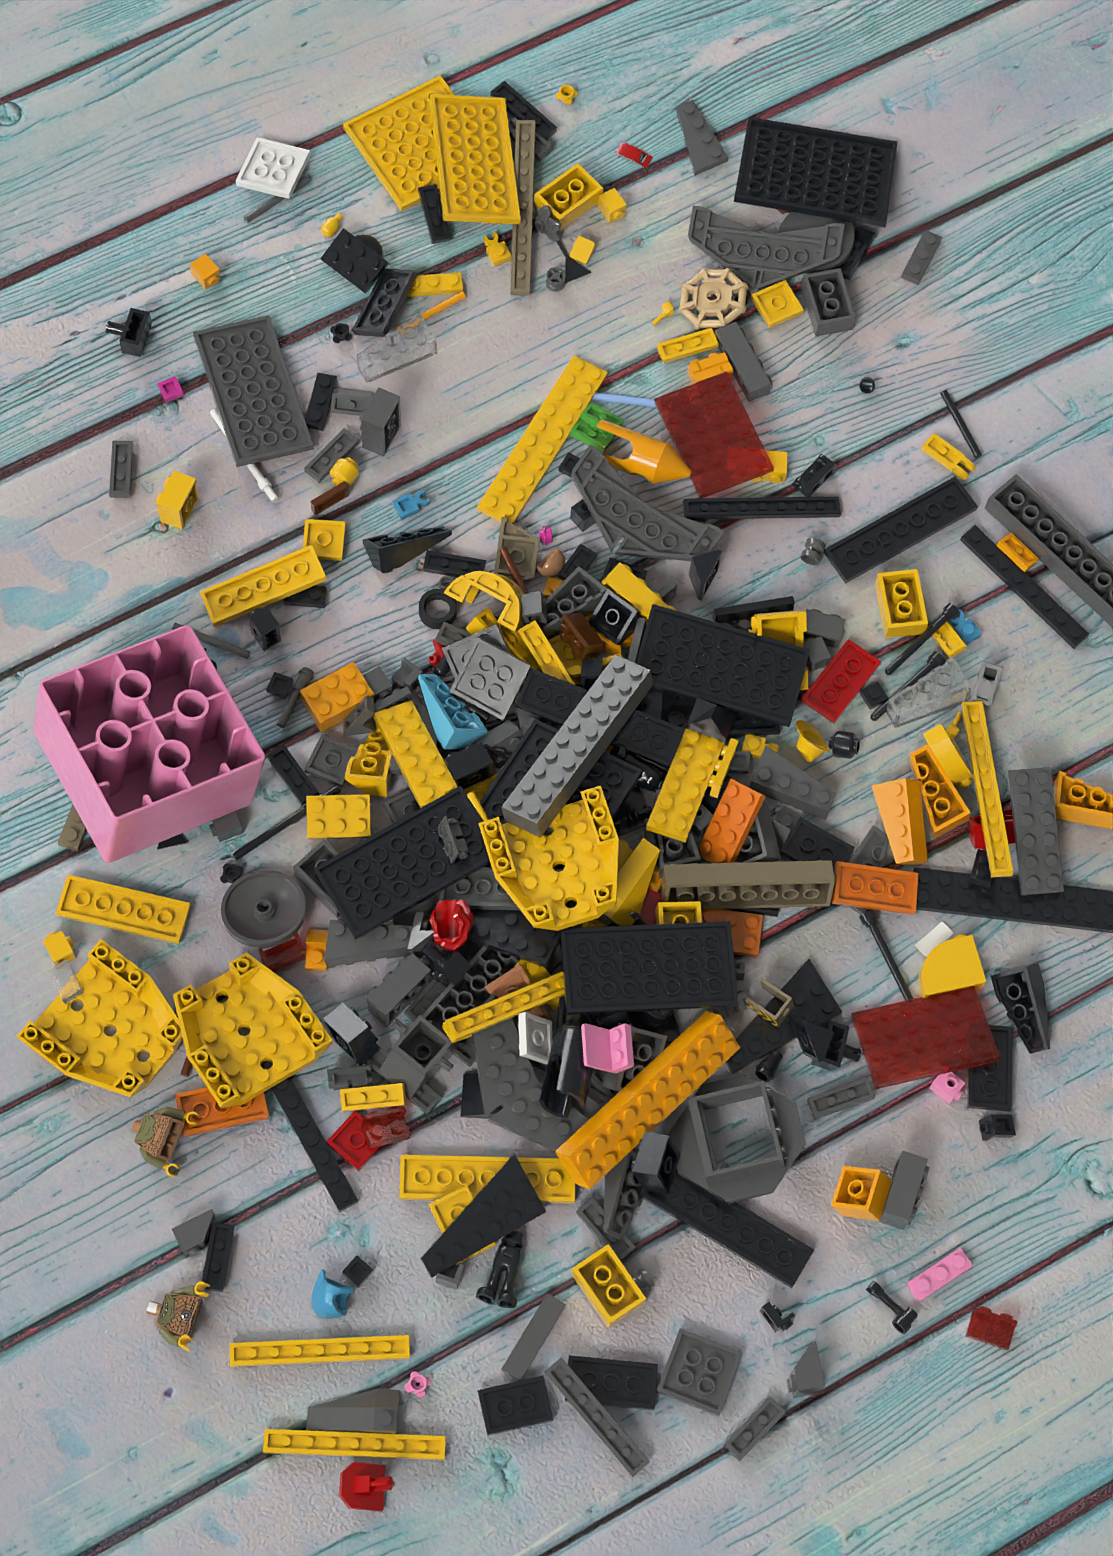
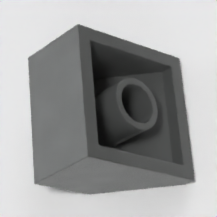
M816 1341L811 1342L789 1375V1379H787V1388L789 1393H793V1398L820 1394L825 1387Z

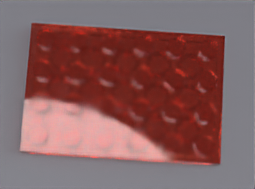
M727 371L654 398V404L679 456L692 471L690 479L699 498H705L774 471V467Z
M974 986L930 995L928 998L920 997L851 1013V1019L875 1089L1000 1061V1054Z

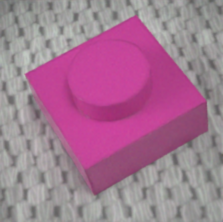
M176 376L157 383L165 403L184 396Z

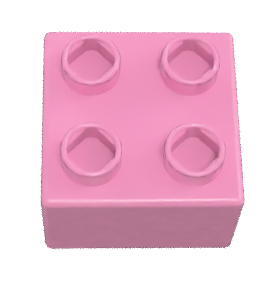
M191 626L179 627L46 678L39 684L33 728L34 734L105 862H114L252 804L264 765L265 754Z

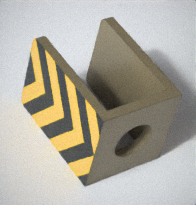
M762 978L760 980L762 988L784 1002L783 1006L775 1016L748 997L746 999L747 1006L779 1028L794 1007L793 999Z

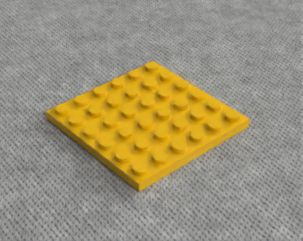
M441 75L343 123V129L401 212L420 203L418 187L437 184L440 191L429 98L431 94L454 95Z

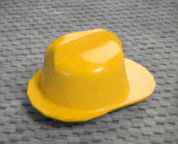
M804 720L796 721V727L800 733L796 747L807 762H812L814 759L819 758L824 752H830V748L825 743L822 735L813 725Z

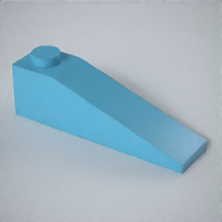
M419 674L418 679L436 737L444 749H462L487 734L488 731L480 718L475 713L470 714L464 708L466 704L462 700L458 701L451 695L450 688L436 674Z

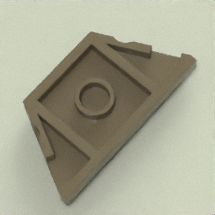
M502 517L494 573L504 575L513 580L499 551L501 548L507 547L523 582L534 580L539 539L532 534L526 533L520 526H515L506 517Z

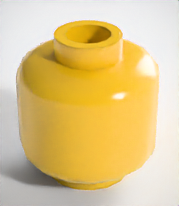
M348 457L338 459L330 470V475L333 478L331 480L332 483L337 486L345 482L350 487L359 476L358 464Z

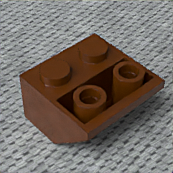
M582 613L565 614L562 616L560 638L565 644L568 643L573 656L577 660L580 659L582 662V659H593L604 652V642Z

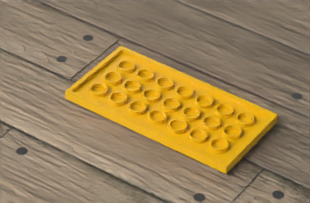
M431 94L429 100L443 220L520 224L521 217L505 98Z

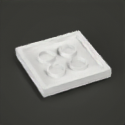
M257 137L236 179V185L290 199L311 156L310 150Z

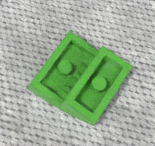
M590 402L581 413L580 419L571 429L570 436L587 445L591 444L604 453L616 435L598 428L599 421L603 419L622 426L624 419Z

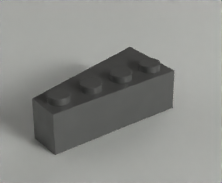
M579 566L545 600L547 623L538 625L547 640L560 634L563 615L582 613L584 617L595 611L608 589Z
M661 789L656 790L655 798H654V805H655V803H656V800H657V798H658V795H659ZM690 831L686 843L656 833V845L660 850L657 859L658 879L662 878L664 865L700 864L701 858L692 831Z
M330 920L324 961L328 968H333L336 965H352L356 962L376 961L375 959L381 958L391 959L410 956L408 945L413 926L382 924L355 940L344 921Z

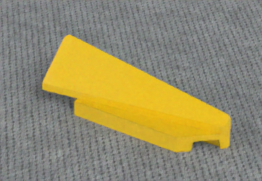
M489 608L475 616L466 627L467 631L473 635L495 624H499L511 654L531 664V668L542 672L519 634L498 623Z

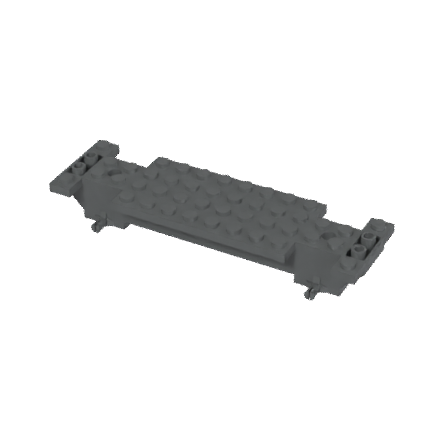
M558 864L554 869H565V867ZM573 900L568 901L566 907L573 908L577 905V902ZM467 941L458 952L472 967L455 985L438 983L433 979L404 1011V1015L411 1019L413 1023L407 1027L398 1019L392 1023L391 1026L401 1034L397 1042L392 1046L391 1052L388 1054L378 1045L380 1051L364 1064L370 1065L371 1069L389 1084L404 1083L406 1098L426 1115H429L442 1100V1097L427 1086V1083L441 1067L447 1070V1072L450 1071V1068H453L454 1064L448 1061L453 1054L468 1067L476 1061L472 1036L452 1043L443 1030V1022L498 999L499 997L490 994L485 989V986L513 969L520 961L519 958ZM561 942L548 968H545L550 975L562 962ZM424 1050L429 1055L425 1058H420L417 1053Z

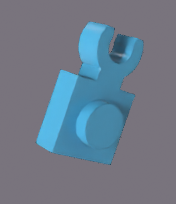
M425 490L417 492L415 497L408 493L392 501L401 520L419 513V506L427 507L430 505L429 498L426 500L420 499L425 496Z
M958 609L960 611L959 618L951 620L949 623L956 626L954 630L963 642L968 645L980 638L982 633L971 618L965 621L963 611Z

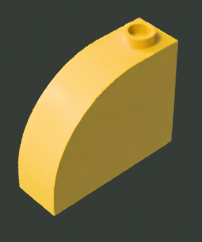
M939 724L925 732L923 735L952 783L957 788H965L972 784V780H974L973 772L954 738L945 727Z
M956 935L953 939L937 945L928 954L921 967L918 979L922 1002L983 989L986 984V978L973 935Z

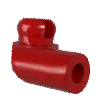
M434 639L432 642L435 652L428 658L432 666H436L440 659L445 657L442 650L445 646Z

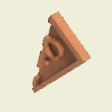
M517 965L486 985L485 989L490 994L500 998L531 985V982L523 968ZM544 1005L526 1011L532 1015L552 1021Z

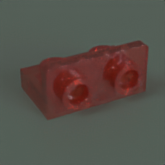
M394 1106L386 1111H372L364 1116L361 1128L369 1148L410 1139L411 1132L404 1117L406 1113L405 1107L398 1108Z
M984 1306L975 1307L971 1313L965 1337L1008 1351L1018 1321L1013 1320L1011 1315L1000 1313V1315L992 1313L990 1308Z

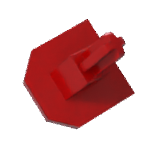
M351 1462L340 1473L339 1497L348 1509L383 1511L384 1491L392 1490V1487L395 1486L391 1476L385 1477L386 1465Z

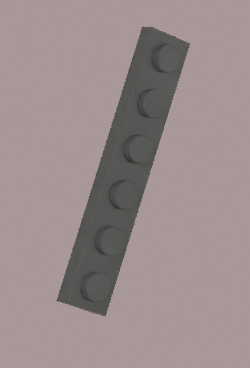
M562 1357L544 1371L632 1477L650 1462Z

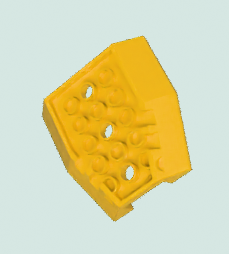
M601 786L581 791L582 800L564 805L549 825L554 830L549 836L542 835L539 838L510 823L501 825L499 817L478 823L495 879L534 928L558 931L599 918L617 902L619 838ZM558 864H563L565 869L557 872L554 870V867ZM573 900L577 902V905L573 908L565 906L568 901Z
M100 939L87 954L88 962L35 1023L30 1020L16 1038L64 1075L131 1098L148 1087L174 1056L183 1037L178 1017L152 978ZM80 1001L84 1006L80 1011H74L72 1009L73 1003ZM108 1027H115L117 1029L116 1034L113 1036H106L105 1030ZM140 1053H149V1059L146 1062L139 1061L138 1055Z
M248 953L229 962V971L195 990L192 984L173 994L187 1058L220 1108L240 1106L316 1062L333 1042L301 993ZM220 995L228 997V1000L224 1003H219L216 999ZM242 1028L250 1029V1033L246 1036H242L238 1032ZM264 1061H270L273 1063V1066L270 1069H263L261 1064Z

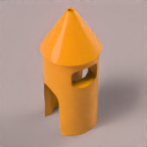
M603 419L599 421L598 428L629 440L633 446L631 456L625 460L603 454L605 460L612 468L631 475H643L652 484L691 476L692 471L669 442L665 443Z

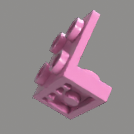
M586 1023L581 1026L585 1066L615 1074L634 1067L631 1025L624 1023L610 1030Z

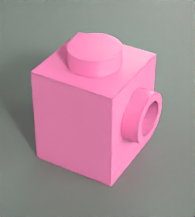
M945 1067L932 1082L929 1089L950 1104L953 1100L958 1101L965 1092L962 1088L966 1083Z

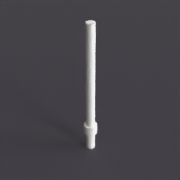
M217 409L211 410V416L225 434ZM255 463L246 465L257 480L261 491L267 494L272 503L276 502L279 498L271 488L272 484L268 478H264Z

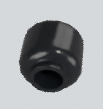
M837 731L834 737H830L828 747L832 749L835 757L851 759L855 754L859 753L860 739L853 732Z

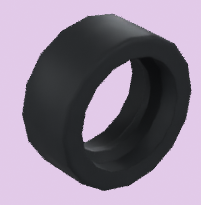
M444 589L429 590L422 595L419 601V617L429 628L440 629L443 622L452 624L456 618V600L446 595ZM442 600L448 603L450 611L443 618H433L427 614L426 606L430 601Z

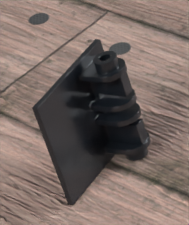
M638 786L634 787L613 820L618 836L644 827L645 819L650 818L652 808L647 805Z

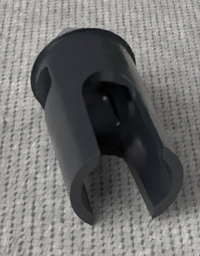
M576 1014L552 1034V1045L540 1095V1105L545 1111L558 1117L568 1118L573 1097L579 1101L582 1108L585 1109L593 1068L584 1065L581 1026L585 1023L590 1024L585 1014ZM559 1056L562 1057L561 1064L559 1063V1060H558V1057H559Z

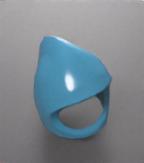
M322 1269L313 1289L311 1297L312 1309L321 1318L332 1319L345 1316L347 1314L348 1296L354 1293L355 1289L326 1278V1271Z

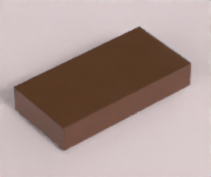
M342 482L311 500V510L314 515H318L348 497L347 484Z

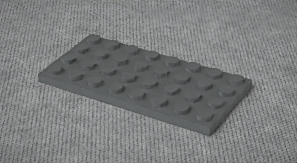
M269 315L193 332V337L236 467L313 450L314 445Z

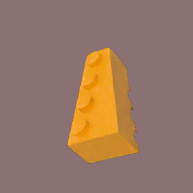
M927 744L912 752L909 757V763L914 779L920 781L922 805L934 840L967 822L971 812L929 745Z
M1059 770L1053 790L1056 819L1113 830V795L1103 791L1101 787H1093L1083 783L1084 780L1068 777L1066 773Z
M903 778L872 785L896 864L912 866L927 863L920 781Z

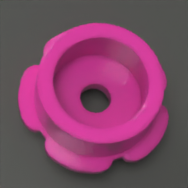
M543 525V530H539L540 542H544L545 545L553 543L551 527Z

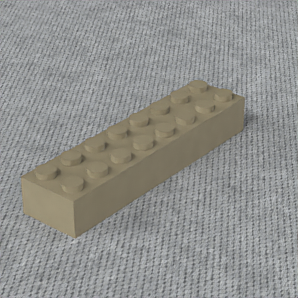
M832 860L670 864L663 867L660 892L662 902L701 901V910L830 906L835 878Z

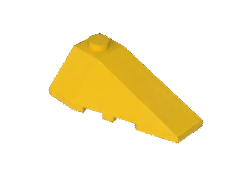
M377 724L376 731L368 733V738L363 744H360L355 756L349 759L345 780L366 795L387 797L392 774L389 773L392 752Z
M642 838L618 871L617 902L604 912L606 916L620 926H631L635 921L629 912L635 911L640 914L660 850L645 838Z

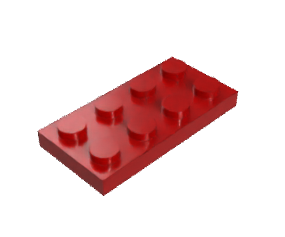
M848 639L803 695L801 701L835 724L881 665V661Z

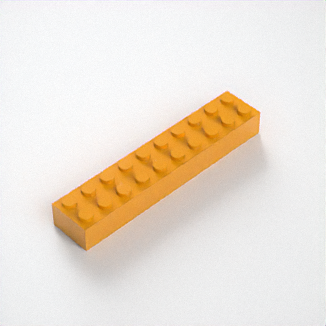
M705 1011L555 1151L577 1185L591 1189L638 1145L639 1141L643 1138L644 1132L651 1133L740 1049L721 1015Z

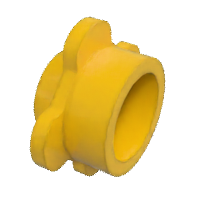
M563 85L555 97L557 100L565 102L566 105H570L573 98L577 97L578 92L570 85Z

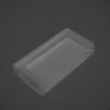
M67 959L49 970L60 998L65 1004L84 993Z

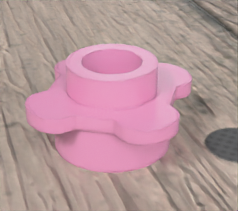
M414 1371L410 1374L409 1383L405 1384L406 1392L415 1393L418 1398H422L425 1396V1390L431 1384V1380L429 1377H424L417 1371Z

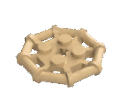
M702 268L697 275L680 287L682 292L680 307L678 308L679 313L690 320L696 329L724 327L746 311L745 303L748 285L743 283L730 268L708 270ZM708 277H720V279H709ZM701 280H704V281L702 282V285H701L700 287H698V286H697V287H694V286L697 285ZM730 280L734 286H728L726 281ZM739 293L738 302L733 301V294ZM689 294H693V301L688 302ZM714 294H715L716 297H717V299L712 300V301H711L710 299H708V298H711L712 295H714ZM696 308L698 310V317L691 312L692 309ZM729 308L734 309L723 318V315H725L729 311ZM706 316H718V320H705Z

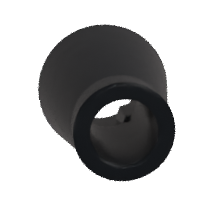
M773 1050L771 1054L756 1066L755 1075L760 1080H764V1082L773 1080L783 1055L779 1051Z

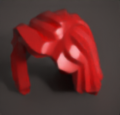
M459 899L458 901L443 900L437 902L435 910L432 911L430 923L434 930V941L438 946H442L446 950H455L468 940L474 918L466 901Z

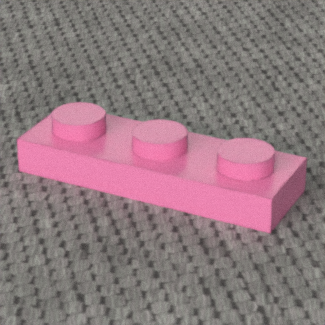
M959 1248L909 1281L906 1286L919 1303L971 1269L973 1265L963 1250Z

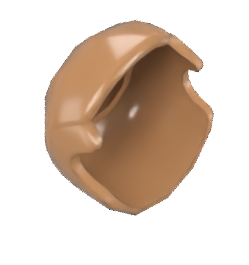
M555 548L536 565V569L543 576H555L562 571L565 565V556L558 548Z

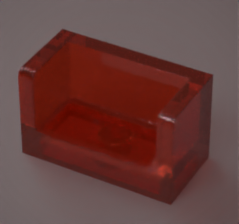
M298 932L294 934V939L266 951H263L262 947L258 948L262 964L273 972L306 959V950Z

